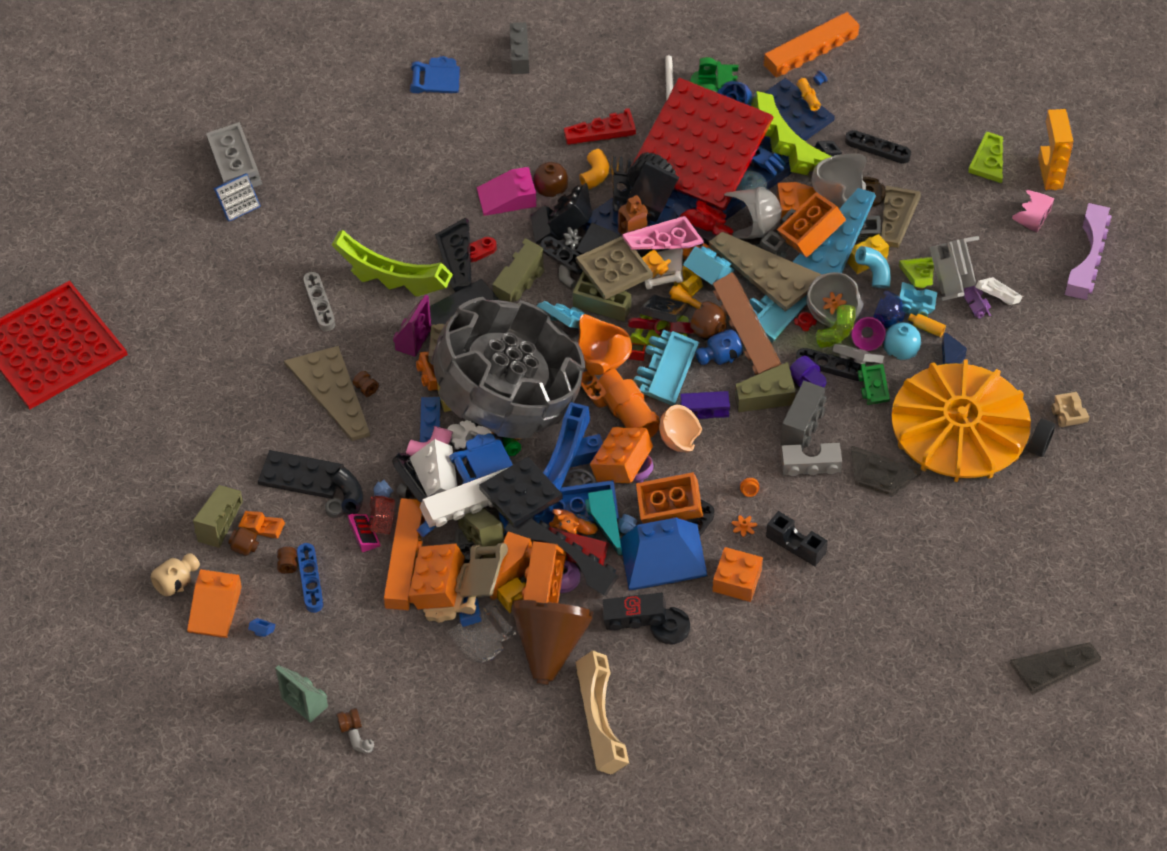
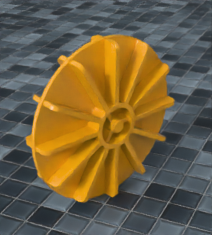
M964 359L963 364L936 365L935 362L930 363L928 369L915 374L911 378H907L895 397L891 421L895 437L898 441V447L919 463L921 470L924 472L929 469L942 475L954 477V482H958L959 478L986 476L990 479L994 473L1016 462L1028 442L1031 419L1028 407L1023 399L1024 394L1001 377V371L998 369L992 372L982 367L968 365L967 359Z

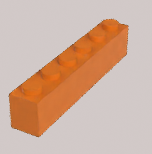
M846 12L765 53L764 66L776 78L780 75H785L788 71L814 60L817 56L826 54L831 49L855 39L858 36L859 23Z
M401 498L384 594L386 609L409 610L410 603H413L408 595L419 548L423 546V541H420L421 535L416 530L425 520L419 508L421 503L417 499Z

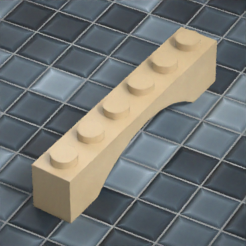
M591 651L575 662L596 768L599 771L613 774L628 765L629 760L625 744L615 737L606 717L605 694L610 676L607 656Z

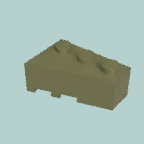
M526 238L523 240V248L519 253H514L512 256L514 260L509 267L505 266L493 283V293L500 300L512 303L518 301L522 293L526 289H530L533 281L537 277L542 276L544 272L543 247Z
M583 271L573 291V307L625 322L631 310V294L627 291H622L608 299H604Z
M788 362L737 383L735 386V401L738 412L791 406L796 394Z
M222 485L216 488L193 520L198 542L220 548L243 502L241 491Z
M485 508L474 514L471 512L467 513L458 520V526L468 542L473 541L475 545H481V547L497 546V544L504 542L503 533L505 530L503 523L498 521ZM485 554L482 557L483 559L496 558V554Z

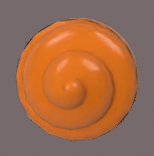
M746 478L740 484L741 492L747 497L755 496L760 488L759 482L754 478Z

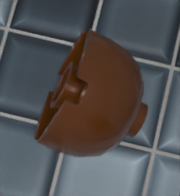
M546 162L535 170L533 184L540 195L555 197L556 194H562L568 188V175L560 164Z
M706 301L701 304L703 307L700 310L696 309L690 327L694 330L692 332L693 335L708 340L710 337L725 330L726 315L721 307Z

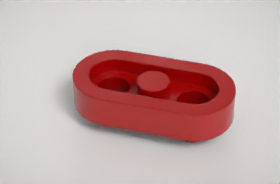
M484 237L471 243L470 251H473L470 252L471 262H476L493 254L497 249L496 240L491 237Z

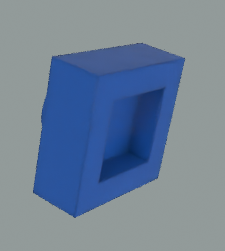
M256 618L249 623L248 630L254 631V634L257 636L265 637L274 632L276 624Z

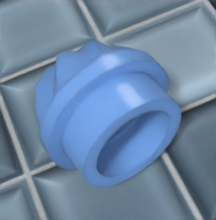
M385 480L378 481L374 487V496L378 499H387L394 492Z
M623 514L622 518L618 520L620 532L622 534L628 533L636 526L637 520L632 516Z

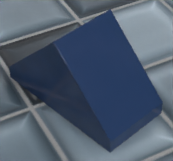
M943 333V364H960L966 357L967 348L948 333Z

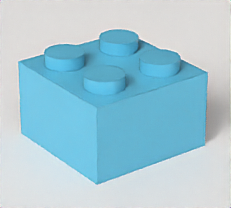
M695 246L683 264L711 285L735 270L730 267L732 263L724 258L716 257V252L704 246L701 248Z

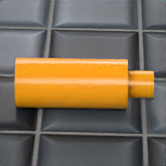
M910 314L908 321L913 322V326L938 337L943 335L946 328L945 324L921 314H917V316Z

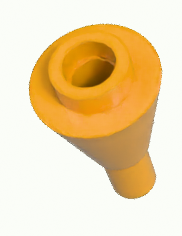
M681 284L674 285L669 292V295H671L670 299L688 303L696 309H700L702 303L695 300Z

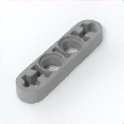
M316 272L306 273L303 278L304 286L318 326L322 331H330L335 326V320L320 276ZM311 279L315 282V286H312ZM315 292H320L322 294L319 297L312 296V294ZM319 306L326 307L324 311L317 310ZM326 316L328 324L324 322L323 317Z

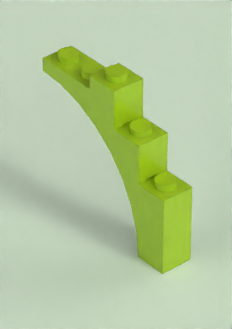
M758 91L755 93L751 106L772 114L774 117L765 136L770 137L772 153L789 156L791 172L808 175L809 171L813 172L818 163L832 157L806 143L786 124L775 105L773 95Z
M344 230L337 233L332 243V246L353 266L351 272L362 282L378 278L388 289L404 285L415 297L445 289L453 275L442 263L416 265L399 262L379 255L358 243Z

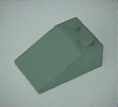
M279 665L275 668L281 698L311 723L328 707L325 692L321 689L317 690L307 677L303 678L297 672Z

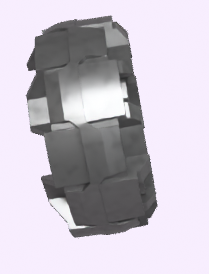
M479 297L460 305L455 314L446 322L437 340L431 364L434 365L435 377L440 386L438 394L456 415L488 428L497 436L524 439L531 438L534 432L545 430L554 424L559 425L570 402L573 403L581 387L582 373L585 369L583 353L578 342H573L557 324L550 320L551 314L522 300L516 304L508 301L486 300L484 297Z

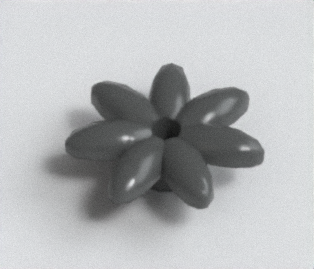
M568 227V233L563 234L566 238L565 245H570V248L574 250L575 246L578 248L580 245L578 241L582 240V237L577 236V229L573 231Z

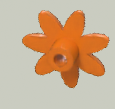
M831 292L830 298H823V301L827 303L823 306V309L830 308L831 314L835 312V309L842 312L843 309L840 305H845L847 301L841 300L842 293L835 297V294Z
M739 515V522L732 521V525L736 526L733 530L734 533L741 531L742 537H745L746 532L754 534L752 528L756 527L757 523H750L751 516L744 519Z

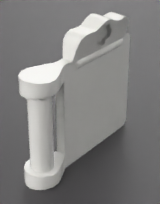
M682 248L658 252L664 261L670 259L669 270L662 275L664 277L658 274L654 277L655 279L650 278L646 280L647 290L661 284L675 281L677 283L683 282Z

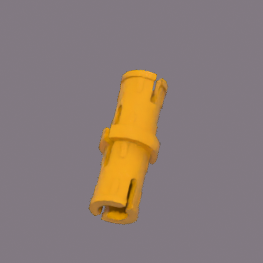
M806 78L799 79L796 85L802 93V98L808 103L812 111L818 110L821 107V103L816 97L815 90L810 87Z

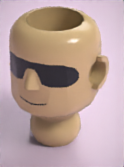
M191 553L186 554L182 561L170 558L152 571L151 582L156 590L166 597L176 592H183V587L191 582L189 572L196 571L200 563L195 555Z

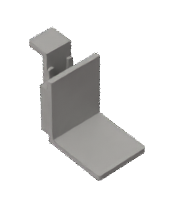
M979 236L930 247L941 294L945 293L942 301L965 296L963 288L976 285L967 243L979 240Z

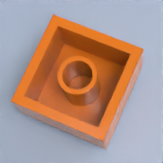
M724 547L713 578L712 592L751 602L762 571L763 557Z

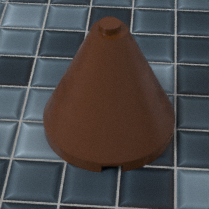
M514 600L512 601L511 611L532 677L537 680V684L549 685V681H554L593 618V612L586 608L561 603Z

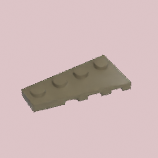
M886 186L881 237L890 247H900L920 200L921 194L919 191Z

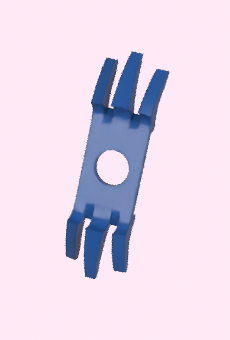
M760 146L757 150L760 154L754 156L752 161L759 164L761 168L767 169L774 177L777 175V172L772 165L781 171L784 170L786 163L780 156Z

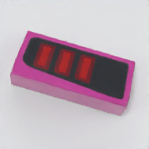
M367 514L348 515L349 524L362 553L381 546Z

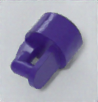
M808 356L797 358L790 366L792 380L799 387H801L803 381L825 388L827 383L825 376L820 373V367Z

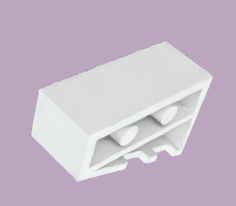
M436 439L410 457V461L427 497L457 487L455 464L449 458L453 453L452 446Z

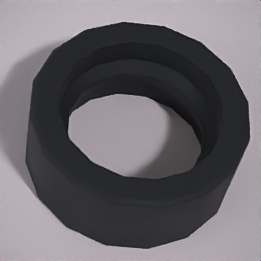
M1043 418L1040 419L1031 438L1028 452L1041 457L1044 456L1054 434L1055 423Z

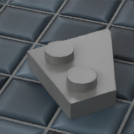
M834 344L833 351L840 353L839 357L850 359L852 357L855 358L854 362L864 364L866 361L883 363L884 356L880 354H871L865 350L840 344Z

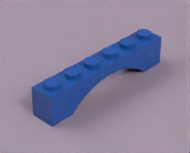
M570 402L564 415L559 438L552 457L543 472L559 491L590 422L589 407ZM551 505L543 511L550 513L553 508V505Z

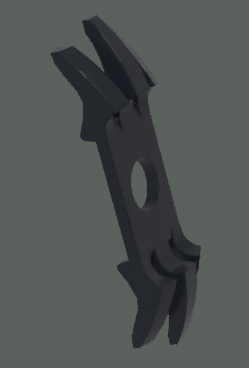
M615 156L612 157L611 164L613 183L612 206L615 212H618L620 207L625 204L631 190L630 182L627 180V172L631 167L632 159L628 158L624 172L622 156H619L617 171ZM617 184H624L626 186V190L620 191L617 188Z

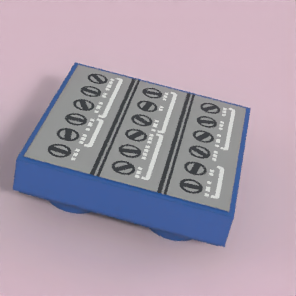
M246 173L213 188L227 221L236 219L261 207Z

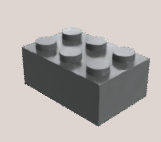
M803 381L783 421L781 446L801 445L803 452L804 448L810 445L812 438L810 435L812 432H816L819 423L817 421L819 418L822 419L825 413L824 405L827 397L824 396V387Z

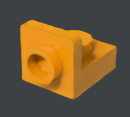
M655 249L642 258L653 272V278L658 274L662 276L669 270L670 259L664 261Z

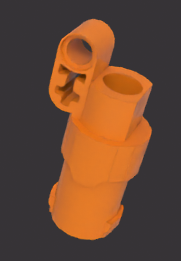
M616 369L607 371L599 380L588 371L582 373L581 386L595 406L602 408L607 405L612 414L619 418L626 428H647L650 438L658 432L659 416L654 411H651L644 401V394L633 380H623ZM597 391H598L599 394H600V396H598V397H597L596 394H595Z

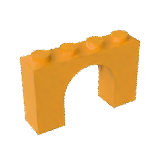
M1066 109L1048 110L1046 126L1050 146H1040L1038 159L1045 190L1063 189L1073 146V137Z

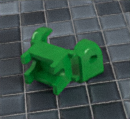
M709 57L700 58L699 71L694 72L690 82L718 92L724 86V83L737 81V76L732 75V72H738V65L721 64V62Z

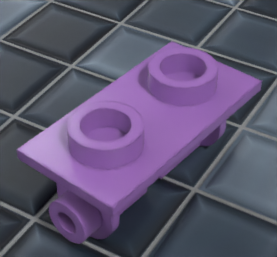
M975 286L963 288L967 303L975 301L969 305L974 316L982 318L987 312L991 316L988 310L991 308L986 298L982 299L980 296L983 294L982 290Z

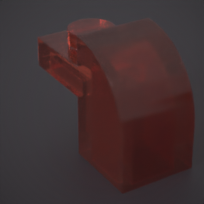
M371 496L370 506L372 511L368 523L369 529L372 532L389 535L394 518L395 499L385 496Z

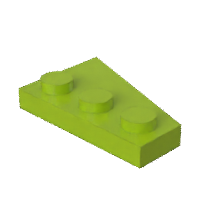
M986 131L969 166L968 173L1002 183V136Z

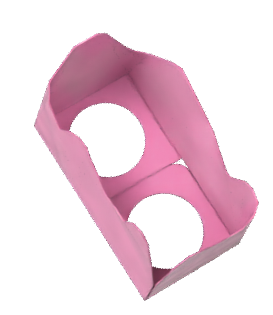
M1028 190L1026 192L1030 195L1032 201L1023 203L1022 206L1026 211L1013 215L1012 219L1024 227L1038 232L1041 218L1044 217L1045 220L1048 216L1047 212L1048 209L1051 211L1054 198Z

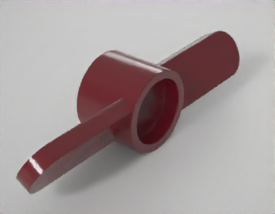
M653 317L652 319L631 318L628 320L630 328L654 330L660 336L663 330L682 334H692L694 332L690 327L691 322L677 321L673 323L667 321L663 329H656L657 324L662 319Z

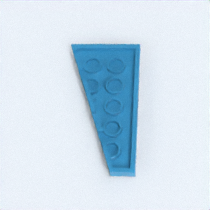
M857 188L839 209L846 221L807 258L800 253L793 262L819 274L842 273L874 202L875 193Z

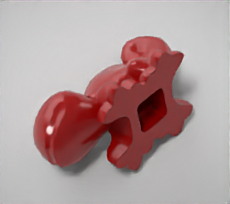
M697 200L696 205L698 207L696 209L686 210L679 216V218L686 216L691 224L693 223L694 226L708 232L712 231V234L718 235L724 232L733 236V229L725 225L727 215L720 209L712 208L704 201Z

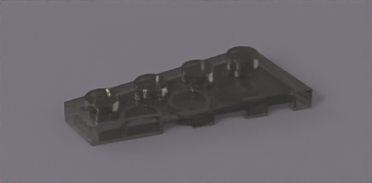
M1087 642L1010 660V665L1033 695L1100 662L1102 657L1093 645Z

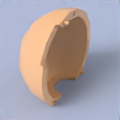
M674 405L669 407L661 416L659 431L661 439L667 447L677 452L688 453L693 451L695 445H692V443L700 435L702 427L698 418L691 410L685 406Z

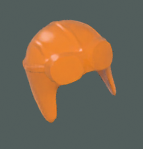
M583 314L580 317L578 344L584 356L585 369L591 374L602 375L611 369H617L628 359L632 351L629 334L618 326Z

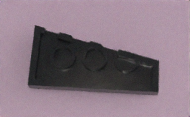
M465 217L435 234L445 267L453 274L450 283L455 292L472 284L469 220Z

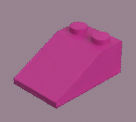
M529 167L512 169L477 187L484 216L536 207V191Z

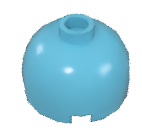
M896 323L886 331L883 342L884 350L888 355H893L900 360L915 357L921 347L920 333L909 323Z

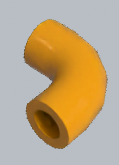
M595 149L588 154L587 161L592 168L579 175L581 185L587 183L588 190L603 183L609 173L610 165L605 154L600 149Z

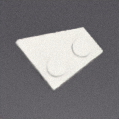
M993 277L979 280L975 286L1009 305L1020 303L1023 297Z

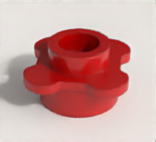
M808 312L799 314L798 318L794 320V324L799 325L803 331H809V328L812 325H816L817 322L812 314Z

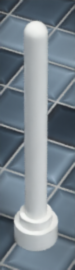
M670 55L665 57L667 99L673 89L672 57Z

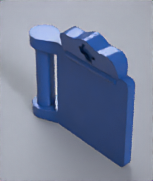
M441 56L431 58L429 64L418 61L411 64L413 79L410 91L412 93L459 92L460 67L456 66L455 59ZM425 70L424 85L419 84L420 71Z
M492 433L476 435L473 439L466 442L465 451L454 452L449 456L451 462L455 463L464 481L462 484L513 465L499 439L495 440ZM467 458L476 478L470 477L462 459Z

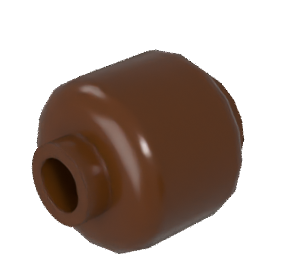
M240 527L238 530L234 529L228 544H231L230 548L232 551L248 556L250 552L255 553L259 542L256 541L257 534L255 532Z

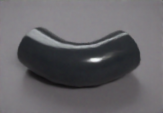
M341 465L331 475L330 480L343 492L342 510L347 514H357L363 503L362 487L357 478L345 466Z

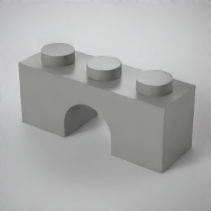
M840 443L820 444L819 455L815 457L806 456L802 452L801 445H783L781 448L783 475L797 476L798 474L816 475L818 473L835 474L841 472L842 456Z

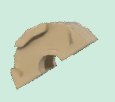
M1077 392L1055 395L1052 412L1058 416L1059 427L1079 425L1089 421V415L1086 409L1082 408L1081 399Z

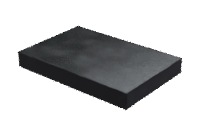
M653 295L640 307L639 314L676 323L687 311L689 304Z

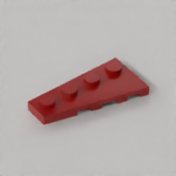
M630 108L625 109L624 113L618 115L615 112L609 114L608 118L601 119L599 117L593 119L588 124L582 122L564 128L567 144L636 135V128Z

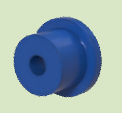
M819 70L813 77L814 82L818 85L828 81L825 74Z

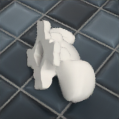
M468 420L465 422L461 421L460 424H452L447 428L453 431L450 442L457 450L460 448L465 449L466 442L473 439L476 435L491 433L488 428L483 426L476 427L475 423Z

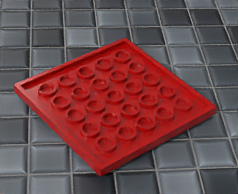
M678 78L634 162L645 152L660 155L673 166L675 174L679 176L674 190L725 211L732 197L725 196L724 194L736 191L774 117L772 114Z
M71 281L58 286L0 318V372L29 410L128 355L127 350Z

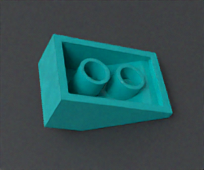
M612 489L588 493L589 499H585L588 516L592 515L594 523L618 556L622 555Z

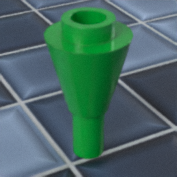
M502 437V444L508 456H515L521 451L522 446L515 438Z

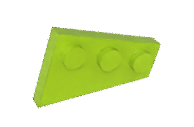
M932 257L899 260V268L914 287L925 288L928 285H933L934 264Z

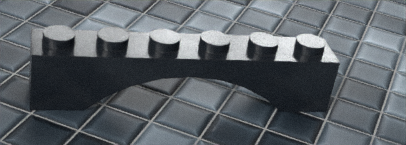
M531 517L514 528L510 523L507 524L504 529L507 532L529 538L531 541L557 544L571 555L584 574L586 584L604 596H607L619 577L615 574V568L609 564L603 566L599 563L600 558L592 553L586 555L582 552L583 547L575 542L571 545L565 541L567 537L557 531L554 534L549 530L551 526L542 520L538 523Z

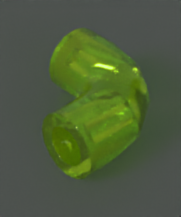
M838 306L834 325L817 331L816 340L820 348L834 346V344H839L848 337L855 322L856 308L854 306Z

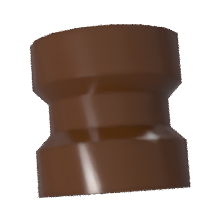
M367 371L359 372L353 379V385L357 389H361V392L366 397L373 395L379 388V383L375 379H371V375Z
M282 547L278 549L277 559L279 561L277 562V570L280 573H294L297 570V562L295 561L297 550L295 548Z
M357 708L350 709L347 713L343 711L336 713L341 733L348 732L351 728H362Z

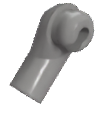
M561 265L559 267V280L572 289L577 282L569 276L570 270Z
M357 729L348 732L354 750L365 754L372 752L374 748L372 740H361Z

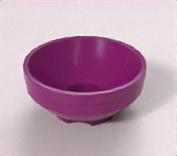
M863 317L856 321L852 327V341L861 350H875L885 340V328L876 318ZM863 328H872L873 334L870 337H864L862 335Z

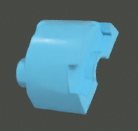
M902 282L899 298L900 311L902 313L921 314L928 317V314L935 310L937 292L928 289L919 291L914 288V285Z

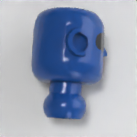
M729 329L710 337L707 341L708 347L698 348L695 351L696 358L701 365L708 364L712 359L717 365H721L726 362L732 363L735 358L740 357L743 353V347L737 333Z

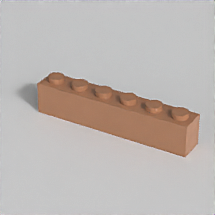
M731 272L714 282L713 285L716 290L713 292L716 298L722 301L723 305H721V308L725 315L729 314L731 318L729 324L733 330H737L740 341L746 348L744 351L746 357L754 363L752 369L755 374L758 375L782 365L737 277Z

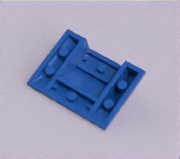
M671 518L636 525L620 538L629 590L708 576L697 524L679 518Z

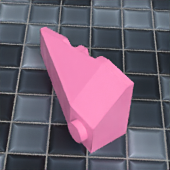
M686 216L622 235L631 249L690 248L703 244L702 238Z

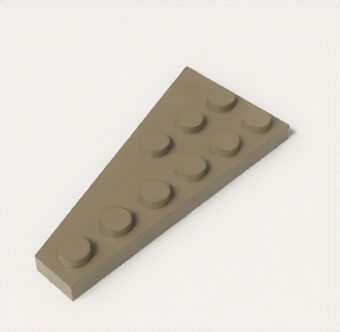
M721 232L709 241L711 249L732 263L731 266L785 312L805 297L814 279L822 275L724 232Z
M339 346L284 360L285 366L302 382L307 391L321 407L323 406L328 415L338 423L341 430L351 441L370 436Z

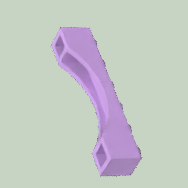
M1088 203L1083 229L1090 241L1091 251L1085 261L1071 270L1065 292L1067 296L1087 300L1088 293L1092 294L1095 283H1091V281L1096 280L1098 269H1095V266L1099 267L1101 256L1098 253H1103L1105 242H1102V239L1106 240L1108 229L1105 226L1110 225L1112 217L1108 215L1109 207Z

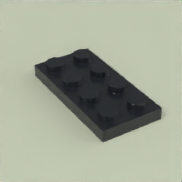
M269 450L258 479V484L333 499L338 486L330 480V477L338 467L344 466V464Z

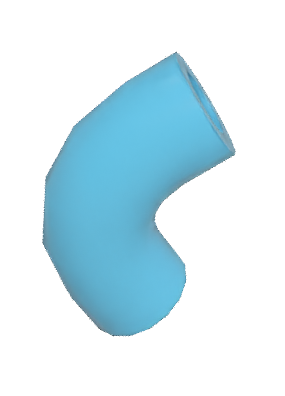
M860 246L856 251L855 260L858 264L866 265L871 269L872 287L890 288V267L886 258L873 248Z

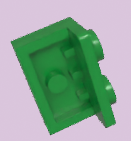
M865 363L861 364V370H858L859 382L863 381L864 388H861L862 399H866L867 405L890 402L884 365L879 364L865 367Z

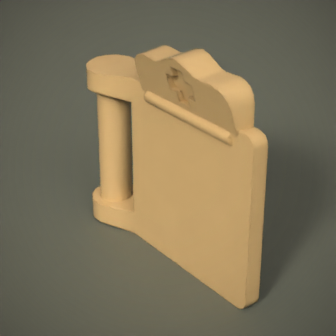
M457 593L454 607L423 609L428 621L440 623L445 620H453L457 612L475 613L476 597H468L467 603L463 604L464 597Z

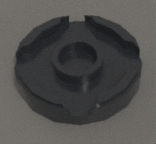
M676 607L666 609V624L651 625L653 637L664 644L680 643L687 638L690 632L688 615Z

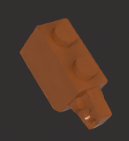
M637 195L629 198L627 204L621 206L618 210V232L620 235L646 228L648 225L647 208L641 203V199Z

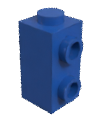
M600 434L582 438L570 468L592 462L603 444Z

